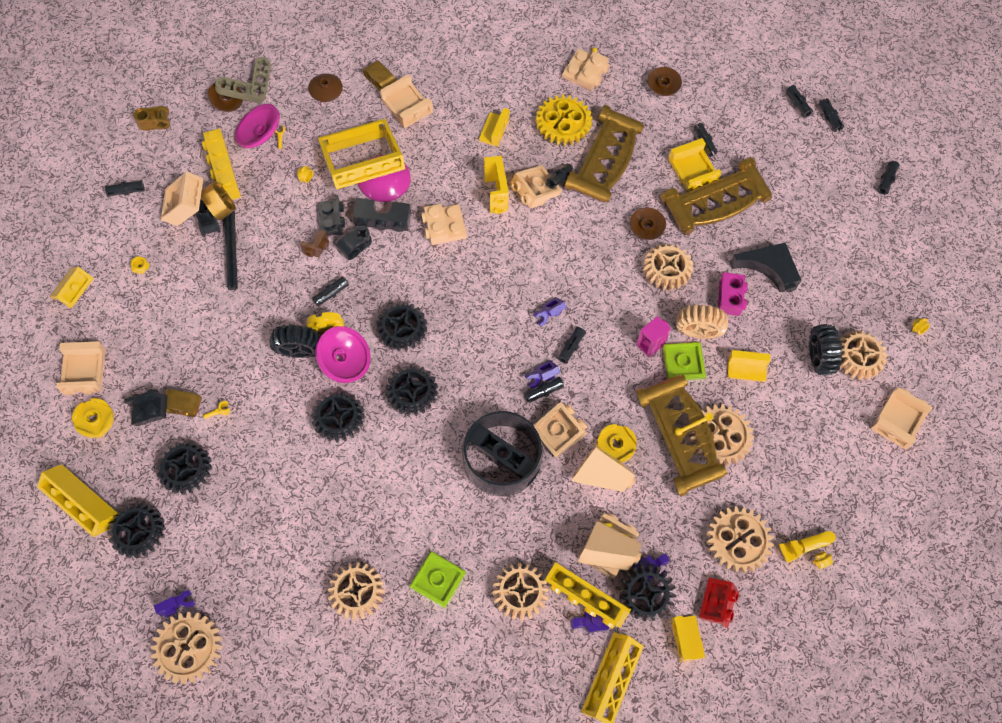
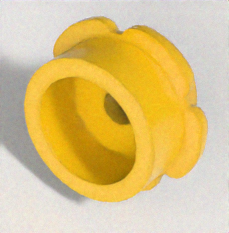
M309 166L301 167L298 170L297 176L300 182L308 183L312 179L313 170Z
M141 256L132 259L131 270L134 273L143 274L149 269L150 265L147 259Z
M916 319L912 324V332H916L918 335L925 333L930 327L928 319Z
M826 551L814 556L813 564H816L818 569L828 567L833 563L832 554H827Z

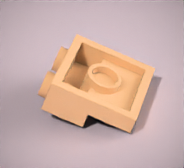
M578 48L563 72L562 78L593 91L595 86H599L603 73L606 74L609 69V58L594 51L590 54Z
M543 165L517 172L511 181L513 191H517L521 196L523 204L528 205L530 208L543 205L547 199L559 196L562 192L558 185L554 189H550L546 185V180L551 175Z
M442 204L424 207V212L421 213L423 224L427 223L425 234L426 239H430L431 245L467 238L459 204L442 207Z
M562 402L558 403L534 424L542 442L556 458L588 434L586 423L581 418L576 419L573 415L575 410L570 404L567 403L565 405Z

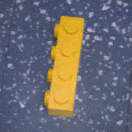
M221 129L204 132L205 140L202 141L204 150L209 153L206 155L209 166L212 165L213 169H210L212 179L223 186L232 200L241 198Z
M61 464L42 472L37 488L91 536L95 537L112 528L109 526V523H115L113 516L118 515V513Z
M556 562L545 581L551 584L550 589L558 594L564 592L568 595L567 600L575 605L581 603L585 606L584 611L594 617L598 614L604 618L602 622L612 629L614 626L621 628L631 611L627 606Z

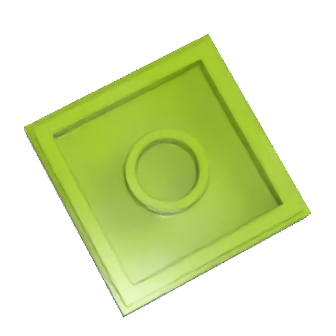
M701 342L663 344L667 379L683 374L686 380L706 378Z
M431 551L409 587L441 607L446 608L464 578L466 571Z

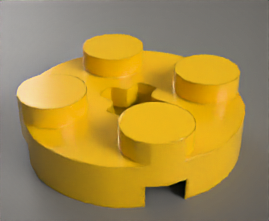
M323 312L320 317H316V314H314L305 321L306 327L316 329L321 335L333 327H345L344 318L342 319L340 314L334 312Z
M97 398L90 399L91 401L86 403H80L72 414L75 430L87 438L103 437L113 425L114 411L108 403ZM97 414V420L91 422L89 417Z
M618 424L609 425L601 431L597 440V446L621 463H625L635 453L636 436L626 426H617ZM613 440L621 441V448L613 447Z

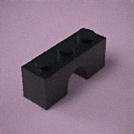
M356 198L353 213L355 226L374 227L378 230L392 229L396 232L409 230L411 218L410 204L392 202V207L388 212L378 213L376 212L374 200Z

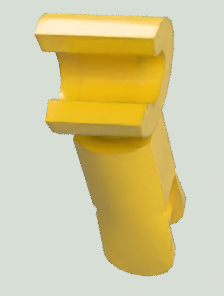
M826 531L800 541L794 540L779 544L786 563L798 559L804 553L830 545L836 540V535L832 531Z

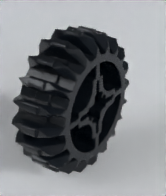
M404 301L403 305L400 306L396 302L395 307L389 305V310L383 308V314L378 316L379 321L376 322L378 327L376 329L377 334H380L379 339L383 341L385 346L389 345L391 350L395 346L398 352H400L401 347H404L405 351H408V346L414 349L415 343L420 345L421 339L426 337L427 320L424 319L425 314L423 312L420 313L419 307L414 309L413 304L407 306V303ZM410 317L416 321V328L410 324ZM387 325L394 329V335L387 331Z
M289 324L278 326L271 333L270 347L275 353L287 356L288 358L315 357L316 345L321 333L311 327H305V325Z
M831 324L814 326L810 332L811 335H809L810 340L808 342L812 367H814V371L818 375L836 374L840 369L841 359L843 358L841 337L838 335V330Z
M407 365L404 371L399 367V374L393 372V378H389V384L386 385V397L389 398L388 403L390 405L393 404L394 410L399 409V414H403L406 411L408 417L411 415V412H414V415L417 416L419 410L424 414V407L431 409L430 403H435V396H438V391L436 390L438 385L434 383L435 377H430V371L424 373L425 369L423 366L417 370L416 365L413 366V369H410ZM413 378L419 379L423 381L425 384H422V382L417 383L413 380ZM407 380L405 385L398 388L401 382ZM410 384H412V388L414 389V397H412V394L409 390ZM427 392L421 400L417 401L418 396ZM399 397L408 398L411 403L402 401Z
M339 390L334 395L330 391L329 397L323 395V401L317 400L318 406H313L315 413L311 414V418L314 419L312 425L316 427V433H321V438L327 437L329 442L335 438L336 443L340 441V438H343V441L346 442V436L349 435L351 438H354L353 431L359 433L360 429L358 426L364 425L362 421L365 419V415L362 413L364 408L360 406L361 402L359 399L355 400V395L349 396L347 391L341 395ZM338 404H345L351 408H341ZM332 406L331 411L323 416L325 411ZM336 410L338 411V414H340V416H341V417H340V423H339L338 419H337L336 416H335V415H337V414H336ZM353 416L351 422L344 426L345 422ZM326 424H334L338 426L339 429L329 428L326 426Z
M184 440L182 446L179 442H176L175 448L168 446L170 450L168 453L162 451L165 457L158 458L161 464L156 466V469L160 471L157 473V477L161 479L160 483L165 485L166 490L170 491L172 489L174 494L180 491L182 495H185L188 490L189 493L193 494L194 487L200 490L199 484L201 482L207 484L204 477H211L208 471L212 470V465L209 464L212 462V459L207 457L209 453L207 450H203L202 445L197 446L193 441L189 445ZM194 455L199 459V468L193 465ZM185 465L188 466L186 469L183 468V470H181V469L179 468V467L182 468V467L185 466ZM170 467L176 470L175 480H172L170 477Z
M134 503L133 508L130 505H126V511L119 509L120 515L113 516L116 520L115 523H109V526L113 529L107 531L108 535L112 536L108 539L113 544L112 548L118 550L120 555L125 554L127 558L134 556L136 559L140 558L141 553L143 556H148L147 550L155 552L153 546L155 544L161 545L158 538H165V535L161 533L166 530V527L161 525L165 522L164 518L160 517L161 513L155 511L153 506L148 507L146 503H143L141 506L139 503ZM146 516L149 517L150 520H151V524H152L151 530H149L147 527H145V526H146V521H145ZM138 527L143 530H139L138 532H136V534L133 531H131L135 530L136 528L138 529ZM122 531L128 533L127 540L129 541L127 545L123 541ZM147 537L145 541L140 543L143 538Z
M650 563L647 566V570H645L643 564H640V571L635 566L632 567L633 575L628 571L625 573L629 580L621 579V582L626 585V587H619V591L625 592V594L619 595L620 600H626L622 604L631 609L629 614L635 611V619H638L641 614L643 621L647 620L648 615H650L652 621H655L654 614H657L659 618H663L662 610L669 613L666 605H674L669 598H676V594L670 592L676 589L675 585H668L673 579L671 577L665 578L668 572L664 570L660 573V566H656L653 571V565ZM647 576L658 578L663 586L650 585ZM641 577V586L634 590V592H631L632 585ZM646 585L652 591L651 595L648 596L649 600L645 594H642L645 591ZM664 593L660 603L654 606L655 597ZM632 599L645 600L647 608L636 606Z

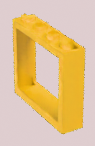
M386 118L318 138L336 190L405 169L403 155ZM379 138H386L392 151L391 154L335 170L329 153Z

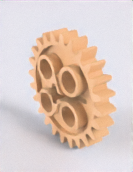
M714 404L712 410L709 406H706L705 412L701 411L704 416L707 413L713 414V420L716 424L712 420L707 422L712 430L714 443L718 444L722 449L716 450L717 462L719 464L725 462L727 467L731 461L737 464L738 458L743 460L744 454L748 455L750 452L748 448L753 446V443L750 441L754 439V436L750 433L754 429L747 427L750 421L743 420L746 416L745 414L738 415L739 409L733 412L731 405L728 409H725L724 404H722L718 409L717 405ZM721 420L728 421L729 425L722 424ZM690 431L689 434L693 436L689 441L695 442L693 446H698L700 441L695 438L696 433ZM730 437H736L739 442H733ZM699 449L697 456L704 455V451Z
M735 506L731 512L727 508L725 514L720 511L718 517L712 519L714 524L710 523L708 526L712 530L706 533L708 537H711V539L706 541V544L712 545L708 551L715 552L712 559L719 558L718 565L720 566L725 563L726 570L733 567L734 573H737L739 568H741L742 573L745 574L748 567L749 571L753 572L755 566L758 569L762 567L761 562L766 563L768 561L766 556L772 554L768 549L772 548L774 544L768 541L772 540L774 536L767 534L771 528L764 527L767 522L766 520L759 521L760 514L756 517L753 516L754 510L746 513V508L743 507L739 512L737 506ZM737 522H742L746 529L741 530L737 526ZM751 529L754 530V533L747 536L743 541H740L731 549H725V547L732 544L737 538L742 537ZM721 533L728 534L730 541L723 540ZM750 539H755L758 542V547L751 545ZM734 550H739L742 553V558L736 557Z
M191 612L187 613L186 618L182 613H179L178 620L171 616V624L163 622L165 629H157L160 637H153L157 645L150 647L156 651L155 654L151 655V658L158 659L153 666L161 667L158 673L161 675L166 673L165 679L169 680L173 676L172 682L177 683L180 679L182 684H186L188 678L190 682L195 683V676L199 679H204L203 672L205 671L210 674L209 666H217L213 661L214 658H221L216 652L223 649L222 646L217 645L223 639L220 636H215L220 630L218 628L212 629L215 623L213 621L207 623L209 618L204 616L201 619V614L196 613L194 618ZM184 628H188V635L181 638V631ZM206 638V645L198 649L200 639ZM185 644L190 647L189 651L183 648ZM171 647H175L176 653L174 656L168 657V650ZM193 657V665L190 668H186V660Z

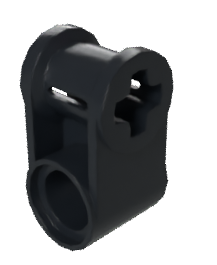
M200 200L199 211L196 212L202 237H206V234L213 232L220 233L221 230L217 219L212 215L203 200Z
M366 226L356 227L352 232L342 237L337 242L336 247L348 260L354 259L371 245L372 238L369 229Z

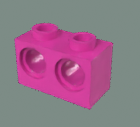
M723 272L719 280L718 309L724 310L728 315L740 316L742 311L746 309L747 299H744V293L747 292L748 283L745 282V275Z
M658 316L641 329L636 345L648 357L652 356L666 343L671 331L669 324Z

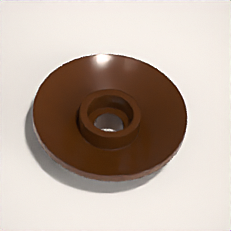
M659 67L649 74L648 85L658 95L671 96L680 90L682 79L676 70L669 67Z
M329 73L315 76L308 86L311 97L320 102L335 100L340 96L343 89L341 80Z
M215 83L208 90V100L218 110L225 112L235 111L243 103L242 99L218 94L215 90ZM239 87L236 88L239 93H242Z
M645 207L633 213L630 219V227L637 237L644 240H654L664 233L666 219L660 211Z

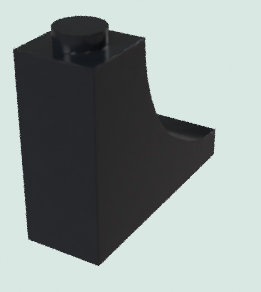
M786 242L734 254L730 262L732 269L747 268L764 274L773 281L779 292L786 291L789 293L795 291L801 282L800 275Z

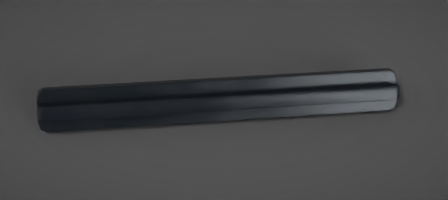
M235 211L224 218L227 288L230 291L238 289Z

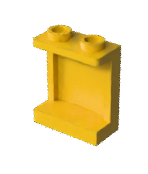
M703 138L673 148L669 154L668 159L687 192L719 180L721 170H715L704 151L706 143Z
M502 155L484 157L485 183L495 182L497 191L490 192V213L501 214L508 211L509 197Z

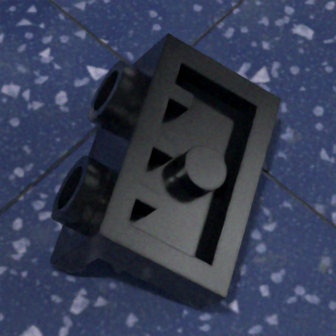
M335 195L334 201L318 202L320 230L326 231L327 236L343 235L342 228H345V218L341 217V212H344L343 201H340L339 196Z
M147 390L145 393L134 394L132 397L124 399L125 404L132 406L131 425L141 426L166 418L167 396L159 393L158 390Z

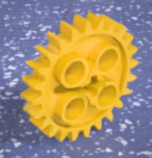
M562 94L561 98L555 95V100L549 97L548 102L543 101V106H539V111H537L536 115L537 129H540V135L545 134V140L551 138L550 143L554 142V140L557 141V145L560 142H563L564 146H566L567 142L573 145L574 140L579 143L580 138L585 139V135L589 134L592 126L591 111L588 110V105L583 106V100L577 102L578 97L572 100L571 95L568 98H565L564 94Z

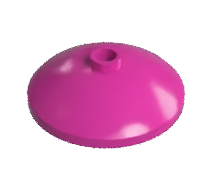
M262 104L252 109L243 117L236 129V142L242 148L247 149L258 147L268 141L279 125V110L272 104Z
M384 155L375 156V157H373V158H371V159H374V158H377V157H381V156H384ZM404 163V170L360 182L358 186L361 192L369 199L378 202L393 201L401 197L409 188L411 181L409 168Z
M343 326L333 327L320 336L316 345L317 363L321 371L333 381L339 383L355 382L365 375L370 366L371 355L369 346L365 339L351 328ZM336 355L340 357V361L336 359Z

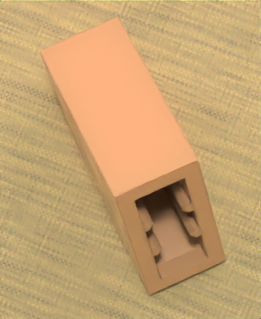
M596 444L572 476V480L577 483L622 492L626 488L630 489L636 481L633 470Z
M597 521L578 562L630 570L633 563L637 564L641 558L642 553L639 550L642 543Z

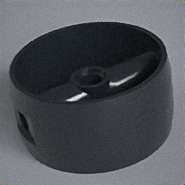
M509 411L491 412L475 421L468 430L462 446L463 466L468 478L481 491L500 497L515 495L525 490L535 480L540 471L543 457L541 438L534 425L525 417ZM496 426H507L523 432L532 441L536 449L537 462L488 429ZM470 444L493 459L496 465L505 467L521 479L511 483H495L481 477L474 471L468 461L467 452ZM499 451H505L508 455L506 457H500L497 455V453Z

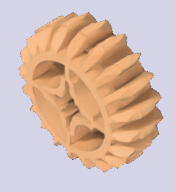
M664 243L662 247L658 244L656 248L650 249V252L646 254V259L643 262V271L646 273V279H650V284L657 283L656 289L661 285L663 286V291L667 287L672 291L674 287L679 289L681 285H686L687 281L690 280L693 272V261L690 260L691 255H686V249L680 250V245L676 248L673 243L670 246ZM655 261L658 263L659 271L655 268ZM678 262L682 267V272L679 270V267L677 266Z
M704 304L688 305V307H683L679 310L676 324L678 331L682 335L708 340L709 338L715 339L725 334L728 327L727 313L722 309H718V307L706 306Z
M853 330L851 333H846L840 338L843 350L840 369H845L844 375L851 373V379L857 375L858 380L863 378L867 380L877 376L883 370L888 354L884 353L886 347L881 346L882 341L876 340L877 335L871 337L870 331L864 334L863 330H859L858 333ZM856 344L855 348L847 349L848 345ZM870 360L874 361L873 365L865 366L866 362H869Z
M360 562L356 563L355 568L349 563L348 570H345L342 566L340 568L341 575L337 572L334 573L337 580H330V584L334 587L328 588V592L334 594L330 595L328 599L329 601H335L331 606L333 609L339 607L337 609L339 615L345 611L344 617L346 619L349 618L351 613L353 620L357 619L358 613H360L362 619H365V611L371 616L373 614L370 609L372 606L376 610L379 609L375 602H383V598L378 596L385 594V590L380 588L384 585V582L378 581L381 575L380 573L374 575L376 571L374 567L368 571L369 566L366 563L362 569ZM356 575H363L369 578L372 583H359ZM349 578V586L343 589V592H340L343 582ZM354 582L359 589L361 588V590L358 591V598L354 593L351 594V592L354 591ZM370 590H373L371 598L363 605V596L369 593ZM352 598L355 600L357 607L347 606L341 599Z
M521 563L517 564V569L511 564L509 565L510 572L505 568L502 569L504 576L498 574L497 579L500 582H494L493 584L498 589L493 590L492 593L495 596H499L494 599V603L502 602L498 610L501 611L506 608L505 616L513 612V620L516 619L517 614H520V620L523 621L524 614L526 613L528 618L532 619L531 611L538 615L540 611L537 606L544 609L545 604L541 601H548V596L543 594L548 593L549 588L542 587L547 584V581H540L543 577L542 572L535 575L536 567L529 571V564L525 565V569H521ZM517 576L515 586L503 589L509 579ZM523 576L530 578L536 587L533 588V586L526 585ZM520 582H521L522 590L527 592V593L524 592V594H523V596H522V601H521V598H520V596H519V592H515V590L518 591V587H519V585H520ZM538 594L535 602L525 607V598ZM505 596L514 597L518 602V607L511 605Z

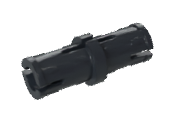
M795 85L787 88L786 93L792 99L794 107L799 109L804 118L809 117L813 110L806 102V97L801 95Z
M828 98L821 100L818 105L824 112L826 121H829L834 132L842 130L845 126L838 116V111L834 109Z
M698 123L697 125L700 129L696 125L693 129L698 138H703L706 143L704 149L707 156L712 157L714 156L712 151L716 155L718 150L704 124Z
M889 161L886 171L881 176V183L877 189L878 193L883 195L889 193L900 167L897 161Z
M566 163L562 168L556 169L553 175L546 180V185L550 189H554L559 183H563L571 171L573 172V166Z
M143 180L127 183L122 181L120 184L105 185L107 197L123 194L127 196L129 193L145 191Z
M341 276L331 285L327 284L325 289L313 296L312 299L320 307L330 298L334 299L337 293L349 286V283ZM337 286V288H336L335 290H333V291H332L331 293H329L328 295L324 296L326 293H328L330 290H332L333 288H335V287Z
M576 327L571 337L565 341V346L557 357L560 362L568 364L574 351L579 349V343L586 334L584 329Z
M558 376L549 382L540 383L539 386L524 392L527 401L532 403L539 398L548 397L554 391L564 388V383L561 377Z

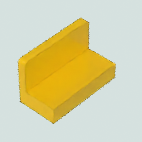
M503 108L500 115L492 112L489 113L479 141L499 146L510 120V109Z
M71 267L49 297L57 299L67 307L72 308L94 278L80 267Z
M732 350L728 357V378L765 382L771 354Z
M696 616L673 617L671 623L680 662L705 658Z

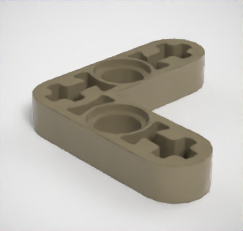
M265 57L256 59L252 83L219 77L215 82L216 92L220 95L255 103L263 102L266 98L271 62ZM261 64L264 65V71H260ZM262 77L265 80V82L260 83L256 80V78ZM242 87L245 89V92L239 93L236 88ZM257 88L261 89L260 96L256 95Z

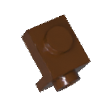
M319 229L312 244L302 241L300 246L306 256L320 258L323 250L328 248L329 240L326 231Z

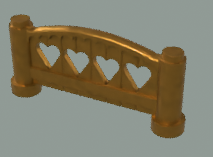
M604 104L598 117V121L602 122L603 125L579 174L571 171L564 188L570 191L574 189L601 202L609 203L612 196L610 189L619 181L627 169L634 151L636 135H641L645 125L638 120L612 110L610 106ZM625 132L628 136L624 138L625 142L621 143L613 133ZM607 146H620L619 155L613 156ZM612 159L615 163L611 165L612 169L608 170L600 160ZM607 173L608 177L605 178V183L602 184L593 174Z
M749 157L739 163V172L682 195H679L676 188H672L660 196L663 204H667L679 228L685 235L692 233L695 230L694 226L708 225L727 220L745 211L758 200L766 203L773 197L772 192L758 171L757 163L753 157ZM739 185L750 190L752 195H746L745 198H741L738 195ZM724 191L734 196L736 201L725 204L723 202ZM708 197L718 202L721 207L715 208L713 211L707 208ZM692 204L705 210V214H699L698 217H694L692 215Z
M684 374L681 376L677 375L645 389L641 387L635 390L642 408L650 405L680 476L673 478L680 497L687 495V492L721 479L725 477L724 475L728 474L724 463L719 464L717 462L715 443L707 420L684 431L679 436L675 434V429L682 428L673 426L681 414H687L689 416L688 421L691 423L705 417L698 404L685 390V386L688 383ZM675 396H679L681 398L680 403L684 405L681 411L666 409ZM690 431H694L696 433L695 438L700 441L698 446L681 443ZM697 449L704 451L703 456L708 459L706 464L689 462Z

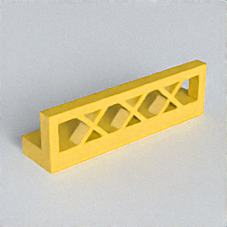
M613 632L581 713L602 723H614L643 650V645L628 635ZM633 645L635 649L632 656L629 657V649ZM623 666H625L626 672L624 676L621 677V669ZM617 686L618 692L616 696L613 697V689ZM609 706L610 712L606 719L603 717V714L605 712V709Z

